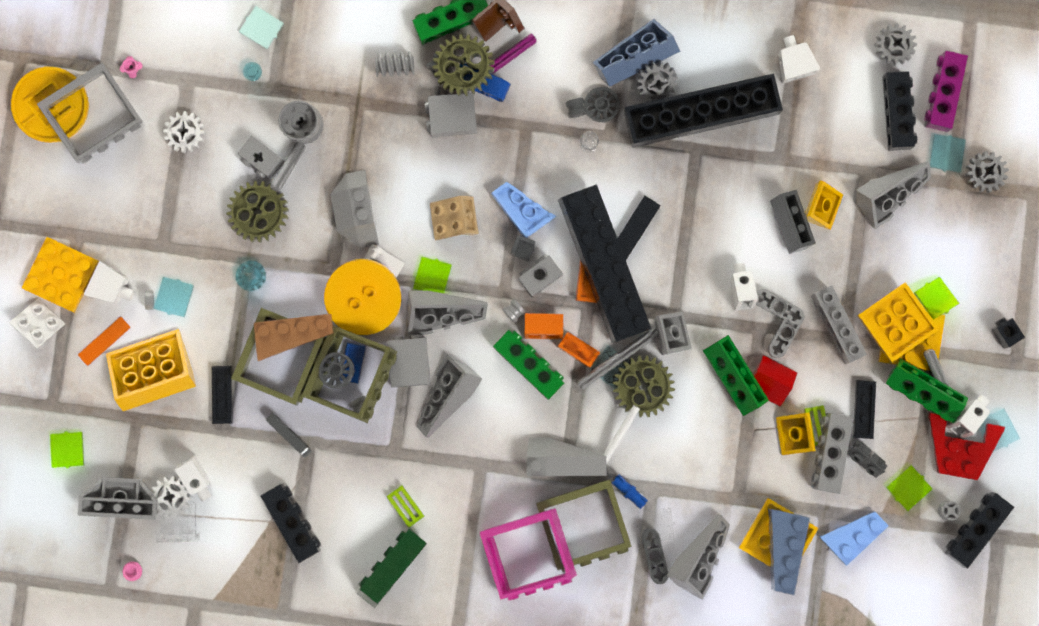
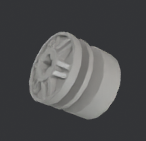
M292 101L285 105L279 114L278 122L281 131L296 143H312L319 138L323 131L324 123L321 114L305 101ZM304 120L307 124L303 125L302 128L299 123H302Z

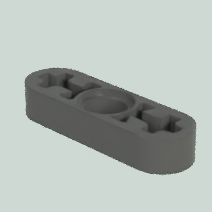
M273 412L266 418V421L304 458L312 452L310 447Z
M647 528L642 533V542L650 576L654 583L664 584L668 580V570L660 536L654 528ZM649 532L656 535L653 538L654 545L658 544L659 547L647 549V546H651L650 541L645 539ZM652 551L660 552L661 556L658 561L650 560L649 556ZM663 563V566H659V568L665 575H662V579L659 580L657 577H654L657 574L656 567L652 568L651 565Z

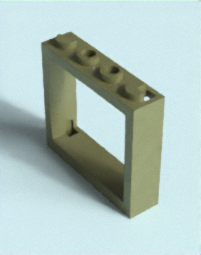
M261 308L255 323L265 322L269 317L275 320L288 318ZM254 325L231 379L298 406L299 402L302 403L305 398L302 397L303 391L326 337L316 340L293 397L244 378L256 349Z
M333 325L334 334L326 337L302 397L368 423L374 414L376 402L381 398V390L384 383L388 381L389 371L396 362L397 351ZM343 337L384 352L359 413L318 397L323 387L319 377L320 364L327 355L338 351Z
M610 479L536 503L538 511L541 513L546 508L607 489L624 542L572 559L574 565L586 566L592 563V559L599 558V561L610 558L609 554L611 553L623 554L629 551V547H632ZM544 520L542 524L557 570H562V573H564L563 562L561 563L548 520Z

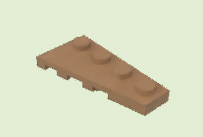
M332 314L254 323L258 362L265 360L271 356L334 334Z

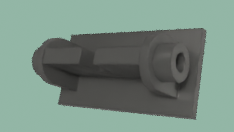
M857 440L847 454L851 456L854 462L859 463L865 468L868 474L877 478L885 472L887 468L886 461L876 453L870 457L869 454L872 450L863 442Z

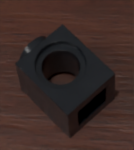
M1004 317L995 323L996 327L991 329L1004 349L1013 346L1025 338L1013 318L1006 320ZM1005 327H1008L1011 331L1009 337L1004 334Z

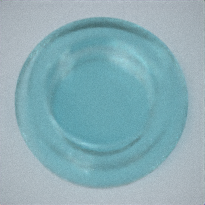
M247 63L243 68V75L249 81H256L262 75V68L258 63Z

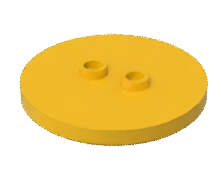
M51 66L40 67L25 74L16 84L11 97V111L18 127L26 135L37 141L45 143L62 142L37 103L77 79V77L64 69ZM84 87L49 109L68 138L73 137L79 132L88 116L89 99Z
M356 259L342 264L331 274L325 287L324 303L327 313L332 314V321L338 327L357 335H371L387 328L396 318L401 306V288L395 275L386 266L373 260Z

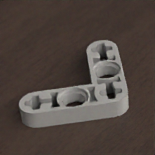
M759 289L756 291L758 295L764 293V297L767 300H771V297L774 300L770 303L769 308L766 306L768 304L766 301L759 302L757 300L756 305L783 320L768 346L769 355L772 358H780L788 350L805 315L799 307L766 289ZM775 302L783 304L784 309L782 312L774 310L773 305ZM788 307H790L791 309L789 310V312H798V317H800V320L796 319L795 321H793V316H791L790 314H786L785 317L783 316V314L787 311ZM783 328L791 330L789 338L782 337L781 330ZM777 337L781 341L787 342L786 345L784 343L781 344V353L774 354L772 347H776L780 342L776 340Z

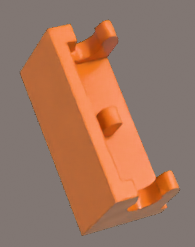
M525 313V339L563 340V314Z
M569 332L566 333L557 347L589 369L600 353Z

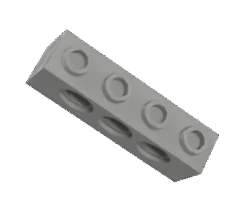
M833 286L811 295L844 363H851L867 355Z
M826 413V416L823 417L821 423L823 432L818 440L820 449L819 454L815 457L816 472L813 473L811 478L812 489L840 494L854 417L834 413ZM833 429H836L838 432L836 439H833L831 436ZM830 448H833L835 452L832 458L828 456ZM826 467L831 469L829 477H826L824 474Z

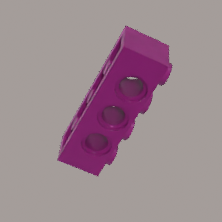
M946 50L941 56H938L936 62L938 72L934 74L932 85L935 86L928 99V103H931L930 109L926 111L924 121H927V128L949 132L953 128L968 55ZM945 69L951 70L953 76H947ZM941 87L947 88L949 94L944 95L941 91ZM937 106H943L945 113H940L937 110Z

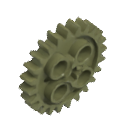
M460 34L458 40L455 36H452V42L446 39V46L439 45L442 51H435L439 58H433L434 63L437 65L432 67L433 70L437 71L434 76L439 78V85L443 84L444 90L449 88L450 94L456 90L458 96H460L462 91H464L465 96H468V91L475 94L476 88L482 91L481 85H488L486 78L492 79L489 72L495 71L491 67V65L495 64V61L490 59L493 57V54L488 52L490 50L489 46L483 47L485 44L483 40L478 43L477 36L471 40L470 34L467 35L466 39ZM461 49L464 51L461 56H455L457 50ZM480 57L481 61L478 64H473V58ZM465 62H466L467 65H468V67H467V66H463V67L461 68L460 64H463V65H464ZM451 66L456 68L453 73L446 72ZM472 74L473 78L470 81L463 80L464 76Z
M254 181L253 186L246 182L247 188L244 189L242 186H239L241 192L234 191L236 197L229 198L233 204L227 205L231 211L227 212L226 215L232 216L228 222L234 223L231 229H238L236 234L238 236L243 234L244 240H247L250 236L252 243L255 241V238L261 243L263 237L269 241V235L276 238L275 231L282 233V230L279 228L280 225L286 226L283 219H289V217L284 212H288L289 208L284 207V205L288 202L287 200H281L284 197L283 193L278 194V192L271 189V183L266 187L264 181L261 182L260 186L257 181ZM252 195H257V202L254 204L249 203V198ZM269 203H274L275 209L271 212L266 211V206ZM260 208L262 213L256 215L254 213V210H259ZM249 212L248 220L242 221L241 214ZM266 220V227L259 229V221Z
M639 355L636 362L633 358H630V365L624 362L625 369L618 368L621 374H615L614 376L618 381L612 383L617 386V389H614L613 392L619 394L615 400L621 399L622 401L619 407L626 405L625 412L630 410L633 405L639 407V418H642L643 413H646L647 418L650 417L651 411L654 415H657V409L664 411L662 405H670L667 398L673 399L669 392L675 391L674 388L670 387L675 381L669 380V377L673 374L666 373L669 367L662 368L663 361L656 364V357L649 361L648 355L645 356L644 360ZM645 369H651L653 371L654 375L652 379H646L644 377L643 373ZM636 371H639L643 383L648 384L646 390L652 402H648L645 391L639 389L641 382L636 375ZM632 376L636 379L634 387H629L626 384L627 377ZM654 386H658L661 389L659 397H655L651 393ZM636 394H641L644 397V402L641 405L634 402Z

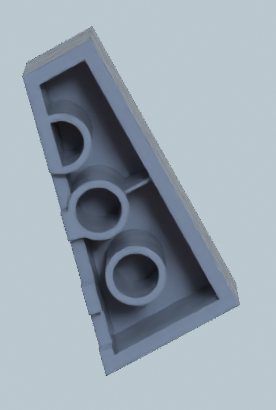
M653 19L599 57L593 64L600 78L610 87L638 73L640 69H646L645 64L651 66L652 61L656 64L659 60L667 59L681 51L674 36Z
M768 508L771 589L794 595L810 518Z

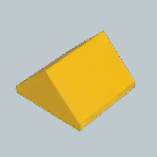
M820 180L814 187L805 211L808 222L831 230L843 194Z
M809 412L776 417L782 455L816 451Z

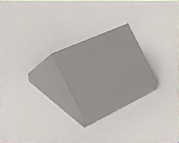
M683 312L659 315L654 318L659 334L658 338L662 355L692 349Z

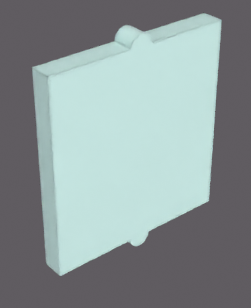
M255 6L249 17L245 18L246 21L239 32L265 49H268L274 38H277V34L284 23Z

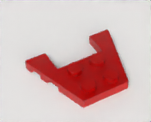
M929 413L928 417L931 424L937 473L978 480L1000 440L1005 426L987 423L983 443L945 436L947 421L938 414Z

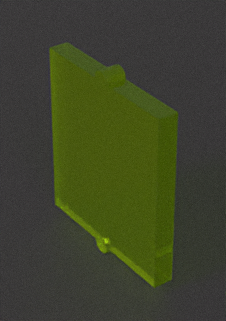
M421 257L413 289L444 294L452 265L440 262L438 259L433 260Z
M940 277L930 283L926 282L922 288L914 292L933 320L944 313L948 314L949 310L960 304Z
M65 431L64 433L50 434L52 468L66 467L69 469L71 466H84L83 432L69 433Z
M912 465L886 487L895 497V501H898L906 511L913 508L933 490L924 480V476L920 475Z

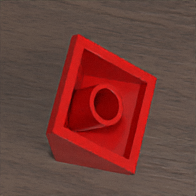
M763 355L753 375L768 400L781 407L793 388L797 372Z

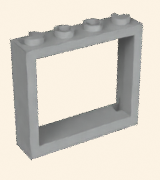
M103 63L95 66L37 103L77 163L82 162L84 164L93 158L91 155L97 151L102 153L109 148L108 144L113 141L115 143L125 138V133L128 131L132 133L138 130L143 122ZM104 74L134 120L79 154L49 109Z

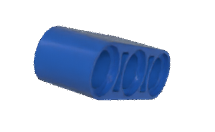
M465 63L464 65H463V64H460L461 68H462L463 66H467V67H468V65H467L466 63ZM467 74L463 80L470 81L473 75ZM491 74L492 79L486 78L488 85H481L482 91L478 88L475 89L480 94L504 102L511 84Z

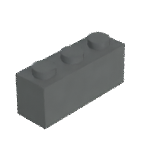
M797 190L782 193L770 200L789 254L805 250L816 244Z

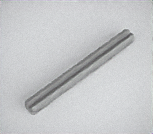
M655 328L648 330L578 380L577 383L580 388L585 389L658 337L657 330Z

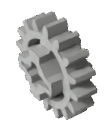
M898 23L894 25V28L890 24L887 26V30L883 28L880 31L881 34L876 36V39L879 41L874 44V46L879 47L876 53L882 54L880 60L886 58V64L893 61V66H896L898 61L901 65L905 63V59L909 61L912 58L911 55L916 52L913 48L917 46V43L913 42L916 36L910 35L912 30L906 31V25L899 28Z
M659 60L658 64L652 61L651 66L645 64L646 69L639 70L641 76H636L638 81L636 86L646 100L650 97L652 101L656 100V98L662 99L663 96L669 97V92H675L673 86H678L676 82L678 77L674 68H670L668 62L663 65L662 60Z
M985 151L982 155L978 153L975 155V158L969 160L971 164L967 165L966 168L970 171L965 176H970L971 179L967 182L974 183L973 189L979 187L980 193L985 189L987 193H990L992 189L997 191L999 186L1002 187L1005 184L1002 180L1008 179V176L1004 175V173L1009 171V169L1004 168L1007 162L1000 161L1001 155L996 158L995 152L988 155V152ZM983 160H988V161H991V162H990V163H985ZM990 168L988 175L984 177L986 169ZM989 181L993 184H984V182Z

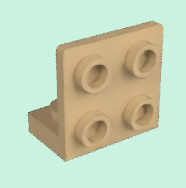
M457 196L430 203L435 240L459 235L473 236L479 234L473 197Z

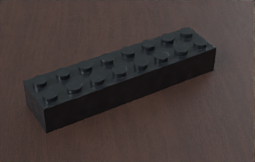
M773 73L627 106L624 108V116L632 148L780 115L783 108Z
M597 184L558 199L611 343H616L652 329Z

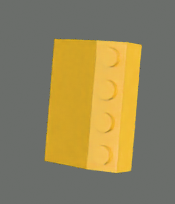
M179 329L106 353L114 399L122 411L196 387L193 370Z

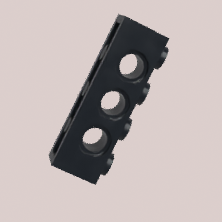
M909 71L886 72L882 79L888 151L911 150L917 144V133H914L916 116L912 113V107H914V96L911 95L913 79L910 77ZM895 89L902 90L903 96L896 95ZM897 107H901L904 110V115L897 113ZM898 126H903L906 129V134H901L898 131Z
M279 484L260 495L297 562L301 563L320 552L321 549L319 547L322 545L318 537H313L310 532L312 527L308 520L302 518L300 514L302 509L297 502H293L291 498L293 494L288 485ZM281 500L287 502L288 507L285 511H281L278 507V503ZM290 517H294L297 520L295 528L288 525ZM299 534H304L307 537V542L304 545L300 544L297 540Z
M990 492L983 496L980 507L978 509L975 508L969 515L970 520L958 529V536L955 540H950L946 545L947 550L945 554L963 568L968 569L1014 509L1013 505L995 492ZM989 508L993 511V516L990 519L986 517V511ZM976 524H980L981 526V532L979 534H976L974 532V527ZM965 539H968L970 546L965 550L962 543Z

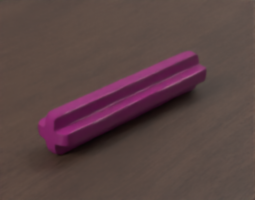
M532 33L494 59L495 64L491 65V67L495 71L492 73L497 72L537 42L536 37Z

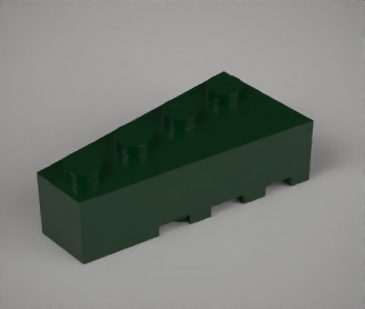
M410 529L406 533L402 531L395 539L398 543L394 547L389 546L383 554L385 556L382 562L377 561L371 568L373 571L369 578L365 576L358 584L361 588L357 594L373 608H376L382 598L389 592L395 582H397L427 544Z

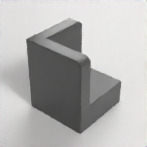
M517 235L511 255L529 262L536 241Z

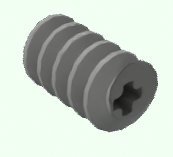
M408 51L407 57L404 56L403 52H400L399 57L393 52L391 58L388 53H385L384 58L381 57L380 53L377 54L375 59L377 77L379 72L385 77L387 71L390 76H393L394 71H396L398 76H401L402 70L406 76H408L410 70L415 75L414 57L410 51Z

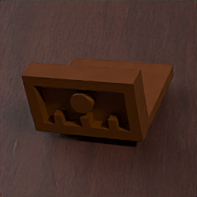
M493 0L490 5L478 13L472 20L485 42L505 25L511 30L514 28L518 33L525 29L514 7L506 0Z

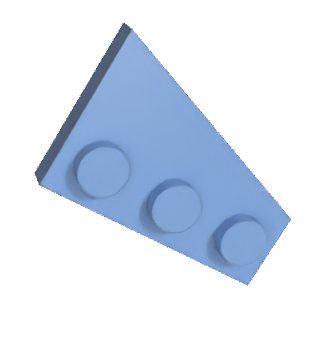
M508 182L491 193L511 222L525 238L534 234L556 217L551 212L549 213L543 209L537 202L535 203L530 200L524 193Z
M874 511L827 534H823L819 538L847 566L888 527V524Z

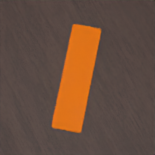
M119 317L83 349L78 356L88 366L127 332L130 326L122 317Z

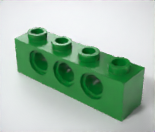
M452 0L447 6L435 7L432 9L433 12L418 14L412 22L421 44L424 45L474 24L472 20L488 6L486 0ZM466 6L474 8L470 13L465 12L463 9ZM449 13H454L456 18L448 20L446 16ZM432 20L439 22L436 27H430L429 23Z
M508 330L496 342L493 348L549 400L564 385L562 381L564 377L557 370L555 372L548 368L550 364L543 357L539 359L535 355L536 350L531 345L527 344L525 346L520 341L522 337L515 330L513 332ZM515 345L520 346L522 349L521 354L518 356H514L510 352L511 348ZM527 359L535 361L536 365L533 369L525 367L524 362ZM541 372L549 374V380L545 383L538 379V375Z
M729 335L703 350L743 416L769 401Z
M901 358L890 372L885 383L892 390L901 392L908 399L918 402L925 409L935 412L942 419L952 423L962 413L968 401V397Z

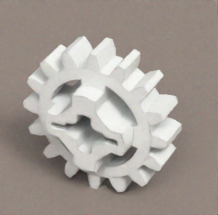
M186 111L183 112L182 116L176 112V118L170 116L171 122H165L168 129L163 130L164 133L168 134L164 137L166 141H170L168 145L170 147L174 146V150L177 152L181 148L183 153H186V149L193 152L194 146L199 149L198 142H204L201 136L206 135V132L201 130L205 127L203 123H200L201 119L199 117L195 118L194 113L188 116ZM189 121L193 122L196 128L190 127ZM185 129H187L188 132H186L183 136L181 132H184ZM173 136L179 137L180 144L174 140Z
M171 476L170 481L168 477H163L164 482L156 481L158 487L152 486V489L155 491L153 494L158 500L157 511L160 510L159 515L163 516L166 513L167 518H171L173 514L176 518L179 517V512L185 514L184 507L190 508L191 505L187 502L193 500V498L188 496L189 492L182 484L180 478L176 481V477ZM172 484L177 485L181 490L174 489ZM163 488L164 491H163L162 495L159 497V493H160L161 489ZM174 494L175 498L168 500L167 496ZM183 497V502L179 506V501ZM161 504L168 505L170 510L164 508Z

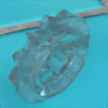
M246 261L237 268L236 281L242 289L255 291L260 289L266 282V271L260 263ZM254 270V275L258 279L248 281L249 278L244 273H251Z

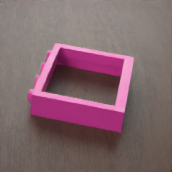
M556 508L479 532L500 600L508 598V601L519 598L518 594L522 593L528 596L536 593V589L543 588V591L554 588V584L559 582L561 585L572 582V578L577 576ZM549 519L566 573L510 589L494 536Z

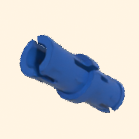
M620 474L611 482L612 485L624 494L623 497L631 500L639 509L648 501L636 490L634 485H630Z

